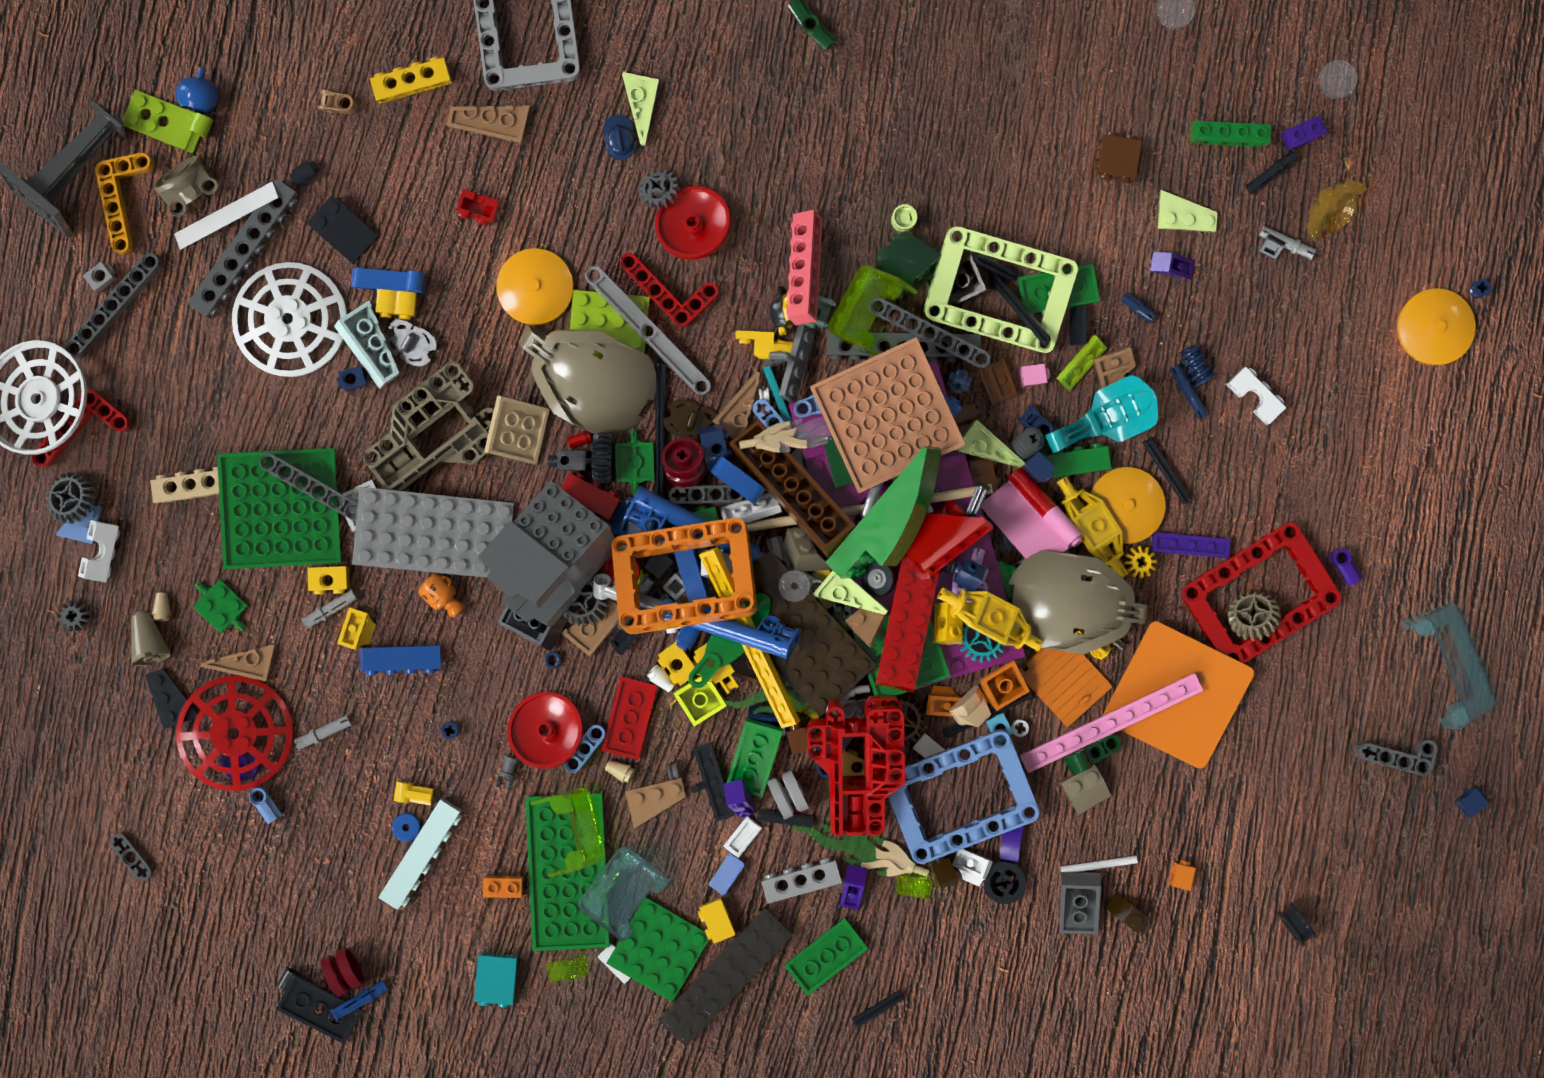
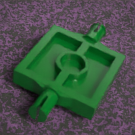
M634 429V436L633 430H630V441L615 444L616 482L631 483L632 495H635V487L637 492L639 483L655 481L654 443L638 441L637 429Z
M219 580L211 588H207L201 581L198 584L202 589L197 584L194 586L202 593V596L193 608L220 634L231 625L237 627L240 632L246 629L247 626L239 618L248 605L222 580Z

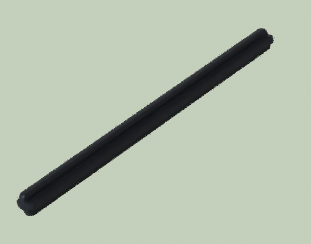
M656 364L655 494L666 499V475L662 463V452L666 447V428L664 426V418H666V365Z

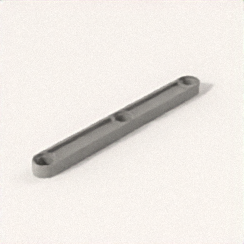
M590 267L585 274L587 282L697 395L708 393L711 387L708 379L599 267ZM590 271H598L600 277L597 281L589 278ZM645 326L652 327V336L648 337L643 334ZM704 381L707 388L704 392L697 390V382Z

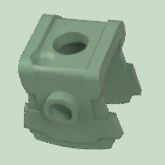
M818 295V308L821 310V314L817 317V322L806 323L805 325L812 329H815V327L821 329L827 327V317L831 307H835L836 303L830 298Z

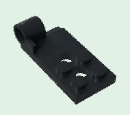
M288 967L277 983V986L285 992L275 1010L342 1044L345 1043L363 1008L359 1007L343 1016L340 1022H333L331 1020V1010L347 1000L337 997L335 994L312 983V980L304 977L298 971ZM321 1004L324 1006L325 1011L317 1014L313 1009L314 1006Z

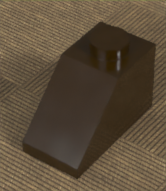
M943 856L930 862L941 889L959 882L948 856Z
M1117 893L1113 895L1104 907L1137 934H1139L1150 919Z

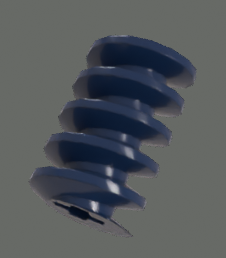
M1201 344L1192 345L1178 353L1185 354L1181 361L1188 360L1184 366L1185 368L1191 367L1188 374H1195L1191 379L1192 381H1198L1195 387L1211 380L1215 375V372H1208L1212 366L1205 365L1208 358H1201L1205 352H1198L1202 347Z

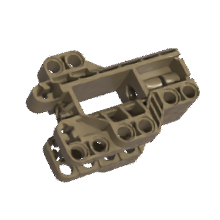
M457 361L448 362L393 405L390 432L365 451L363 455L365 464L386 490L402 491L438 462L473 464L487 454L484 452L485 448L480 445V440L488 437L489 432L486 429L490 427L491 421L489 419L484 421L488 425L485 428L477 415L480 414L482 420L485 417V412L493 413L494 408L486 407L474 415L470 406L465 400H462L472 392L474 382ZM449 366H456L458 373L456 375L449 374ZM461 374L464 375V376H462L461 380H462L464 383H466V382L469 383V385H468V390H467L466 388H463V389L460 388L461 385H462V383L460 382L459 379H458L457 382L454 381V380L457 379ZM433 378H441L443 385L440 387L435 386L432 382ZM418 390L426 391L427 397L421 398L418 395ZM404 401L409 402L411 409H405L402 403ZM429 401H433L439 408L431 415L424 407ZM455 406L468 424L425 456L412 438ZM417 410L425 417L418 425L411 417ZM390 440L393 443V448H386L383 442ZM405 446L408 449V451L412 454L414 459H411L407 452L403 449ZM473 450L476 456L474 459L469 460L465 457V452ZM375 452L378 459L371 460L368 453ZM391 458V460L393 461V463H394V464L396 465V467L399 469L398 471L395 470V468H394V467L392 466V464L388 461V459Z

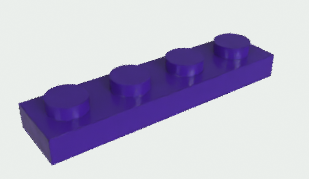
M1154 532L1151 551L1229 558L1231 539Z

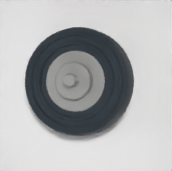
M873 562L865 568L866 572L861 576V583L865 591L870 595L885 596L894 589L896 574L891 566H881L878 562Z

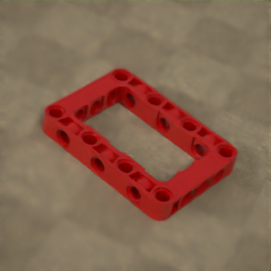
M1294 523L1280 525L1188 582L1180 590L1181 598L1212 648L1227 656L1234 653L1236 660L1242 663H1246L1333 609L1341 601L1340 592L1302 531ZM1287 527H1290L1293 531V535L1290 538L1285 535ZM1255 547L1260 549V556L1258 558L1252 555V550ZM1285 547L1314 595L1282 614L1279 626L1275 627V633L1269 631L1270 635L1266 643H1262L1258 637H1255L1253 642L1251 637H1249L1247 640L1243 638L1234 644L1226 633L1227 629L1221 625L1216 617L1217 613L1211 609L1206 601L1207 594L1235 579L1244 570L1254 567L1272 556L1273 552ZM1223 567L1228 571L1226 578H1222L1219 574L1220 569ZM1189 588H1193L1196 592L1193 598L1187 596ZM1329 592L1333 594V601L1331 603L1326 601V594ZM1295 613H1299L1301 615V620L1299 623H1295L1293 621V615Z

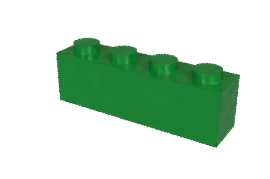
M1102 443L1093 444L1091 449L1085 450L1083 446L1074 447L1072 452H1065L1064 449H1061L1052 455H1046V452H1041L1055 467L1052 471L1054 475L1051 478L1111 469L1108 446L1103 447Z

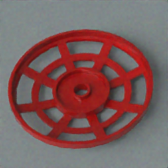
M244 676L220 677L201 686L184 704L176 727L177 748L187 769L204 784L225 791L251 789L271 779L286 762L293 743L292 718L283 699L267 684ZM228 682V694L215 697L207 704L199 697L202 692L210 687ZM236 682L253 684L266 691V693L259 700L249 695L236 693ZM271 698L281 708L286 726L274 727L272 717L265 707ZM228 699V711L218 715L211 708L218 702ZM236 699L248 701L254 706L247 713L236 710ZM194 703L201 710L195 719L193 732L182 733L185 714L190 705ZM259 711L263 713L267 721V728H257L256 723L252 719ZM206 714L213 720L210 731L199 732L201 720ZM231 728H236L239 731V736L236 739L229 737L228 733ZM287 734L284 751L279 761L274 764L267 756L273 747L275 735ZM268 735L267 745L263 753H261L254 747L257 736ZM199 739H211L214 750L208 756L202 750ZM182 740H193L195 749L203 760L197 769L188 760ZM249 752L256 758L251 764L239 767V756ZM220 754L230 756L231 768L220 766L213 761ZM261 763L270 770L258 780L241 785L240 773L250 771ZM210 766L219 772L232 774L233 785L216 783L207 779L202 774Z

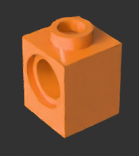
M1180 860L1179 863L1174 862L1169 885L1191 891L1196 868L1191 866V862Z

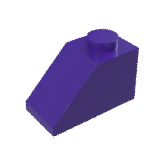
M1153 252L1150 271L1160 275L1191 280L1194 261L1174 253Z
M847 865L840 901L841 907L859 910L867 868Z

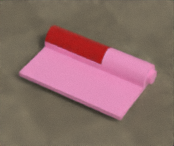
M1022 467L1015 470L1010 475L1008 482L985 499L981 505V509L1025 559L1041 550L1064 553L1072 546L1076 547L1082 542L1083 534Z

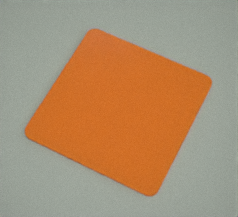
M1155 621L1147 628L1103 715L1189 674L1195 673L1203 689L1202 692L1121 729V731L1196 768H1204L1254 676V671L1250 666Z

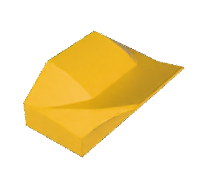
M349 607L337 644L354 650L360 646L370 644L376 624L369 618V614Z

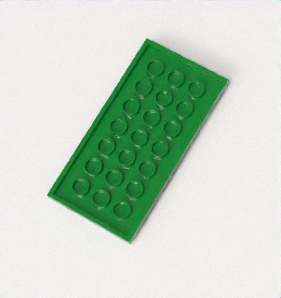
M603 793L526 796L532 951L610 947Z

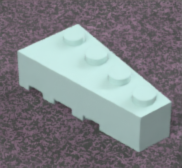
M367 301L339 319L334 327L380 389L395 379L399 371L385 343V337L378 326V320L373 314L370 301Z

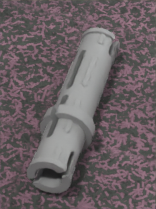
M1263 225L1258 235L1266 239L1268 234H1271L1286 242L1284 248L1291 250V253H1297L1309 260L1313 258V254L1316 252L1315 248L1301 243V240H1294Z
M350 589L323 607H317L316 611L302 618V621L306 628L309 629L320 621H326L328 616L358 600L354 591Z
M348 715L316 730L312 729L308 734L294 739L295 744L297 743L296 747L300 751L313 743L318 744L320 740L352 726Z

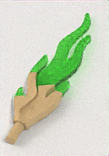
M821 823V827L826 832L831 833L830 827ZM791 827V830L807 832L826 849L841 850L853 854L860 860L856 861L850 857L842 856L844 861L853 866L867 869L888 867L887 869L877 871V874L880 876H896L904 873L912 874V872L925 877L928 876L929 869L915 865V862L897 844L881 839L876 835H873L872 838L889 851L880 850L864 835L847 836V834H844L843 836L846 840H837L823 835L813 827Z

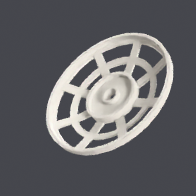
M285 262L265 267L247 280L236 297L232 313V326L236 342L250 362L270 374L283 377H297L315 372L325 366L335 356L344 341L339 332L337 334L327 330L329 317L326 307L337 302L340 319L347 315L343 296L330 278L311 266ZM280 268H298L303 270L299 280L280 279L275 281L272 273L273 270ZM312 273L322 279L334 295L323 299L316 289L307 284L310 274ZM265 274L268 284L255 295L252 301L243 298L248 287L257 278ZM286 284L296 285L292 296H282L278 286ZM271 289L274 300L268 307L259 304L260 298ZM303 289L308 290L317 301L306 305L300 299ZM239 305L249 308L248 326L250 332L241 337L237 324ZM320 308L322 312L321 327L311 323V312ZM255 310L265 314V324L256 329L254 327ZM292 314L293 321L290 324H285L283 321L284 315ZM308 331L318 334L316 339L305 348L301 338ZM269 332L276 338L272 349L261 341L260 335ZM324 337L334 340L335 342L329 352L313 364L308 353L318 347ZM254 339L262 350L270 354L267 366L254 358L246 349L244 343ZM283 342H294L298 351L282 353L280 349ZM301 357L306 368L292 371L274 369L277 358L294 359Z
M32 340L17 344L0 355V370L14 356L20 364L9 376L6 383L0 382V390H2L1 410L3 413L0 414V423L6 421L8 426L20 436L13 445L0 434V445L10 451L24 455L45 453L64 443L78 427L87 401L85 376L74 356L66 349L54 343ZM33 348L50 349L48 360L37 359L27 362L22 352ZM57 351L70 359L77 372L69 376L64 368L55 363ZM46 366L44 377L34 376L31 368ZM54 369L65 379V381L58 385L51 380ZM24 372L26 380L19 388L12 386L16 378ZM80 379L82 390L81 404L79 409L73 408L75 397L73 384ZM67 388L69 389L68 406L60 403V393ZM9 393L16 395V408L10 411L8 409ZM40 394L41 400L38 404H36L35 398L37 395ZM57 410L64 412L65 414L62 419L53 426L51 417H53ZM21 415L27 419L23 430L14 423L13 417ZM70 415L75 416L76 418L72 426L57 441L55 432L65 424ZM35 422H44L45 432L30 433ZM48 436L50 446L41 449L22 448L27 438L39 439Z

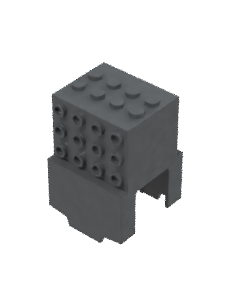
M550 481L513 523L509 521L478 557L490 569L487 578L506 595L502 602L527 623L536 619L551 628L582 593L581 589L612 556L611 546L615 539V534L611 531L612 528L608 523L598 518L594 512L588 510L577 499L571 497L563 488Z

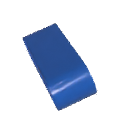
M722 456L710 471L754 505L766 491L763 486Z

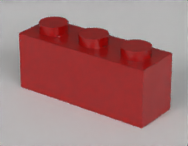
M576 471L574 475L569 473L561 488L571 497L577 499L584 507L611 520L621 502L618 499L619 494L608 490V492L601 490L602 485L591 481V483L584 481L585 476Z

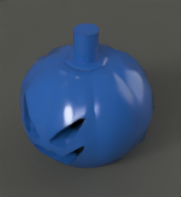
M198 68L197 77L183 78L178 83L175 95L181 107L201 112H210L216 107L219 100V91L214 83L204 79L206 69Z

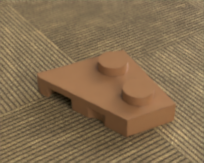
M874 597V599H876L883 607H885L876 597ZM860 608L846 619L845 622L869 647H872L876 633H879L881 623L885 620L887 614L884 615Z

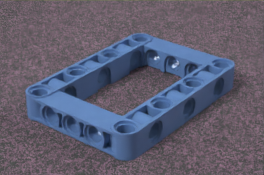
M1004 729L995 730L905 765V785L888 796L912 858L920 864L1032 823L1039 817L1038 804L1012 739ZM998 735H1003L1006 737V742L998 744L995 738ZM962 749H967L970 752V756L962 758L959 752ZM996 754L1016 805L927 839L907 786L920 780L922 782L943 774L944 771L953 767L959 768L977 761L984 755ZM924 764H933L934 770L932 772L925 771ZM1032 807L1035 813L1032 816H1027L1024 813L1025 808ZM996 821L999 827L992 830L988 827V823ZM958 834L962 836L963 841L955 843L952 837ZM923 848L927 851V855L920 857L916 851Z

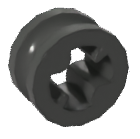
M674 762L672 765L667 763L669 780H672L674 777L679 779L677 762Z

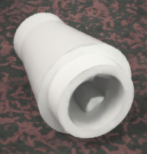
M655 665L647 674L650 678L649 681L667 692L671 691L675 686L666 671L658 665Z

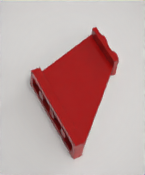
M927 513L918 534L906 554L933 576L994 527L983 516L976 518Z

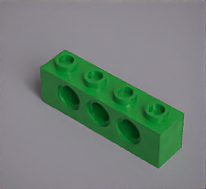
M1194 121L1190 126V144L1266 148L1271 141V124Z

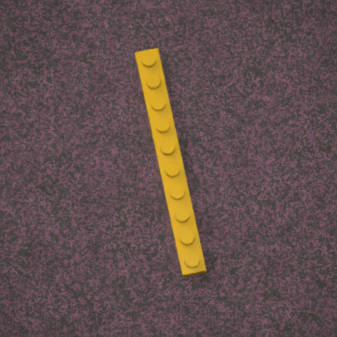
M718 547L699 554L719 598L732 596L731 594L735 592L734 581ZM751 616L730 619L756 628ZM742 644L781 728L799 723L800 719L769 654Z

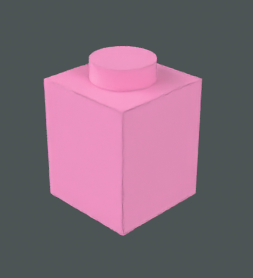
M1045 364L1020 368L1022 387L1043 385L1047 383V379H1050L1049 369L1045 368Z

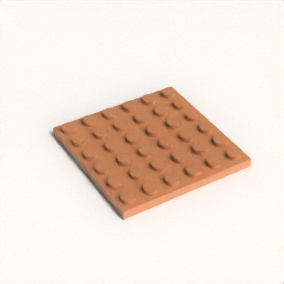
M917 337L810 386L858 493L900 475L924 446L940 447L942 449V456L966 445Z

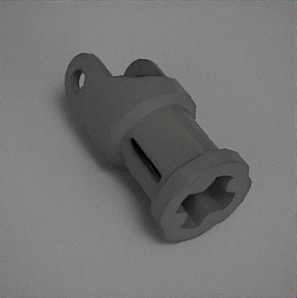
M504 755L503 766L499 770L495 786L499 787L502 778L505 777L508 780L507 791H510L516 776L514 774L520 760L514 756Z

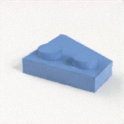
M91 506L90 510L92 513H86L87 518H81V522H74V524L65 523L59 529L56 536L94 544L95 541L86 539L90 520L100 522L103 507Z

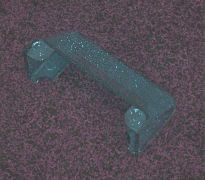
M1446 603L1401 621L1405 630H1414L1417 635L1427 637L1435 634L1460 698V701L1445 706L1446 714L1440 719L1443 728L1455 731L1464 728L1495 707V697L1458 605Z

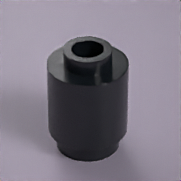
M306 160L293 169L289 176L297 187L305 186L318 176L317 171L319 169L313 161L309 163Z

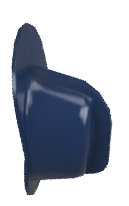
M623 115L609 117L603 126L607 152L614 159H628L634 154L636 149L633 125Z

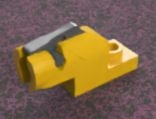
M736 331L735 339L739 340V343L751 344V341H755L754 356L763 359L766 365L788 362L786 360L770 359L769 353H791L793 342L780 339L774 341V332Z

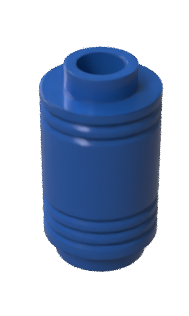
M690 626L682 627L674 639L677 642L676 646L684 651L686 649L691 650L702 631Z

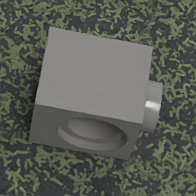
M100 262L83 275L92 289L98 293L117 280L114 275L116 273L114 268L110 264L106 265L103 262ZM105 272L104 280L99 281V273Z

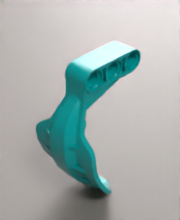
M1135 375L1127 376L1098 390L1095 393L1091 410L1076 423L1062 427L1045 435L1053 453L1086 437L1105 435L1118 442L1127 440L1157 424L1159 419L1158 396L1140 377Z

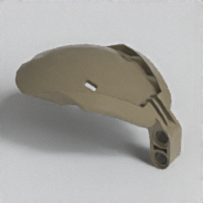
M528 325L518 341L520 346L534 357L531 364L532 374L550 409L555 415L574 426L593 434L600 432L611 433L612 435L620 434L635 426L644 418L639 414L648 399L654 401L656 372L650 357L601 330H555L545 338L541 331ZM594 350L604 355L603 358L600 359L593 354ZM571 396L572 398L576 399L577 402L575 403L570 399H567V397Z
M1041 550L1025 559L1013 572L1008 583L1015 585L1012 605L1021 610L1027 624L1031 626L1030 634L1043 640V644L1040 643L1042 645L1041 648L1086 654L1124 637L1128 633L1132 622L1146 624L1149 605L1135 603V596L1131 586L1099 558ZM1082 575L1086 577L1091 576L1092 581H1082L1081 577ZM1015 622L1014 627L1020 630L1021 627ZM1074 629H1083L1085 631L1084 635L1073 633Z

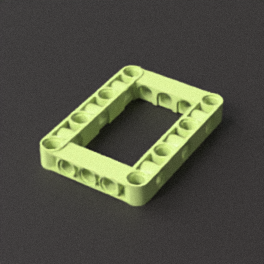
M954 226L948 229L924 306V314L932 321L1042 353H1048L1055 346L1078 267L1075 261ZM954 231H960L961 239L957 242L952 240V233ZM995 241L998 244V249L996 252H990L989 244ZM964 249L1053 275L1055 279L1051 291L1048 292L1049 298L1045 310L1042 311L1043 318L1040 324L1051 337L1047 347H1040V341L1029 328L947 304ZM1032 252L1035 260L1032 263H1027L1026 255ZM1069 263L1071 271L1068 274H1064L1062 268L1065 264ZM937 305L939 313L931 316L929 313L930 307ZM974 316L976 319L975 325L967 326V318ZM1006 327H1011L1012 334L1009 337H1004L1003 330Z

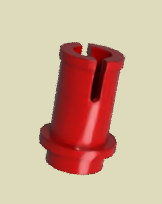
M583 430L582 433L568 436L567 442L571 449L582 444L589 445V442H592L589 431L585 432Z

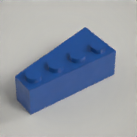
M439 645L359 647L360 671H366V675H378V671H386V674H397V670H405V674L417 673V670L424 669V673H436V669H441Z

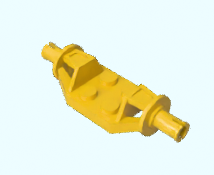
M1067 476L1056 482L1066 496L1061 504H1064L1070 521L1083 534L1081 539L1088 551L1095 558H1099L1108 566L1110 565L1112 570L1122 578L1129 574L1120 561L1121 556L1124 554L1123 532L1103 500L1086 492L1084 488L1079 491L1075 490ZM1078 495L1088 503L1086 506L1078 499ZM1111 542H1113L1116 552L1115 555H1113V552L1109 546Z
M944 587L940 590L939 593L941 595H938L937 598L950 604V613L957 615L970 628L1003 645L1014 646L1016 649H1020L1024 644L1036 651L1041 649L1042 645L1040 643L1043 644V640L1030 634L1031 626L1027 624L1018 607L988 591L967 592L966 590H961L956 595ZM966 599H971V600H974V601H973L972 603H970V602H967ZM1015 622L1021 627L1020 630L1014 627Z

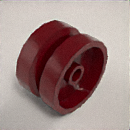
M678 438L671 441L664 448L662 463L665 475L670 483L677 487L687 488L697 485L704 479L707 465L703 449L698 442L689 438Z
M344 947L337 951L335 957L329 955L320 960L323 975L337 997L340 998L349 993L350 987L357 989L365 984L360 965L349 948Z

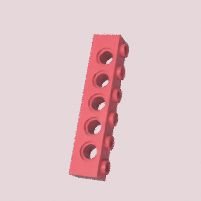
M815 210L793 214V222L791 224L792 239L790 241L791 256L789 258L790 273L788 275L789 290L787 292L788 308L786 309V315L795 325L817 322L823 218Z

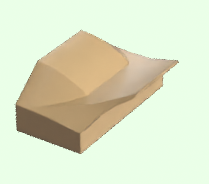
M976 685L949 709V712L959 725H972L977 728L991 715L988 699L980 687Z

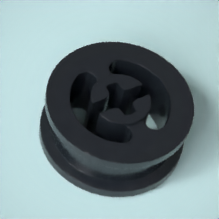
M997 860L992 863L986 879L982 881V885L987 896L992 901L999 904H1010L1017 901L1024 893L1026 879L1020 867L1014 862ZM1008 869L1017 875V886L1012 892H1009L1013 887L1012 881H1009L1012 878L1005 872ZM997 871L999 873L995 876L997 888L1002 891L1001 894L995 893L990 886L991 877ZM1002 878H1005L1007 880L1005 886H1002L1001 883H998L1002 882Z
M1292 902L1289 903V908L1283 912H1277L1282 923L1301 947H1304L1305 942L1310 938H1317L1311 925Z

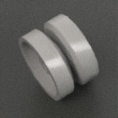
M792 770L782 774L784 787L776 777L767 781L775 802L785 820L794 816L791 803H794L799 812L809 809L805 799L806 795Z

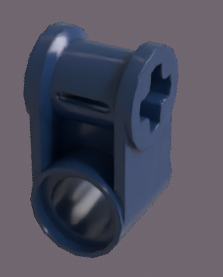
M1031 405L1028 406V410L1022 417L1017 418V421L1026 429L1034 427L1039 430L1040 426H1046L1049 433L1053 432L1052 425Z

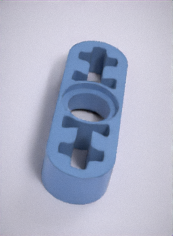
M760 399L754 403L753 412L766 428H769V421L772 418H777L780 423L784 422L766 400ZM758 405H766L765 410L770 414L765 421L763 418L766 416L763 412H757L759 410Z

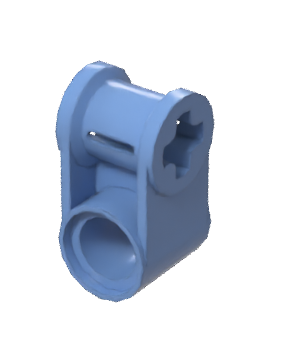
M814 395L798 401L793 409L795 416L801 419L822 414ZM798 405H806L808 408L807 413L800 414L797 411Z

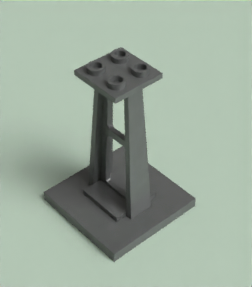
M94 101L90 104L97 117L29 181L18 177L0 161V176L8 189L66 238L72 231L60 211L52 204L113 131L124 140L128 138L125 132L126 128L122 125L123 122L114 115L112 117L107 113L108 109L101 103L97 105Z

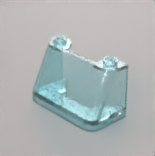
M621 847L580 899L578 907L583 913L624 943L632 930V925L628 922L629 918L650 890L654 893H659L665 889L670 880L638 854L627 847Z

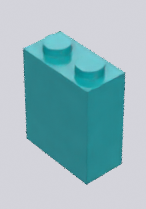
M480 953L478 955L474 1002H479V1005L490 1006L491 1003H495L499 1007H510V1005L514 1004L519 956Z

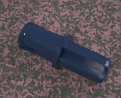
M1130 293L1123 295L1121 302L1132 309L1134 314H1138L1148 321V323L1153 321L1148 314L1153 318L1157 316V313L1144 305V301L1140 302Z

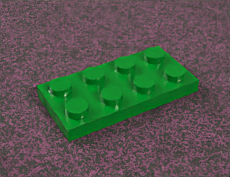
M1093 264L1078 266V272L1066 308L1100 302ZM1071 268L1062 269L1063 273H1070ZM1049 273L1018 277L1021 302L1031 314L1042 313L1046 308L1049 298L1048 292L1051 291L1055 278Z
M746 718L727 783L742 779L747 784L751 795L762 798L783 728Z
M844 917L787 961L784 966L808 996L868 950V947Z

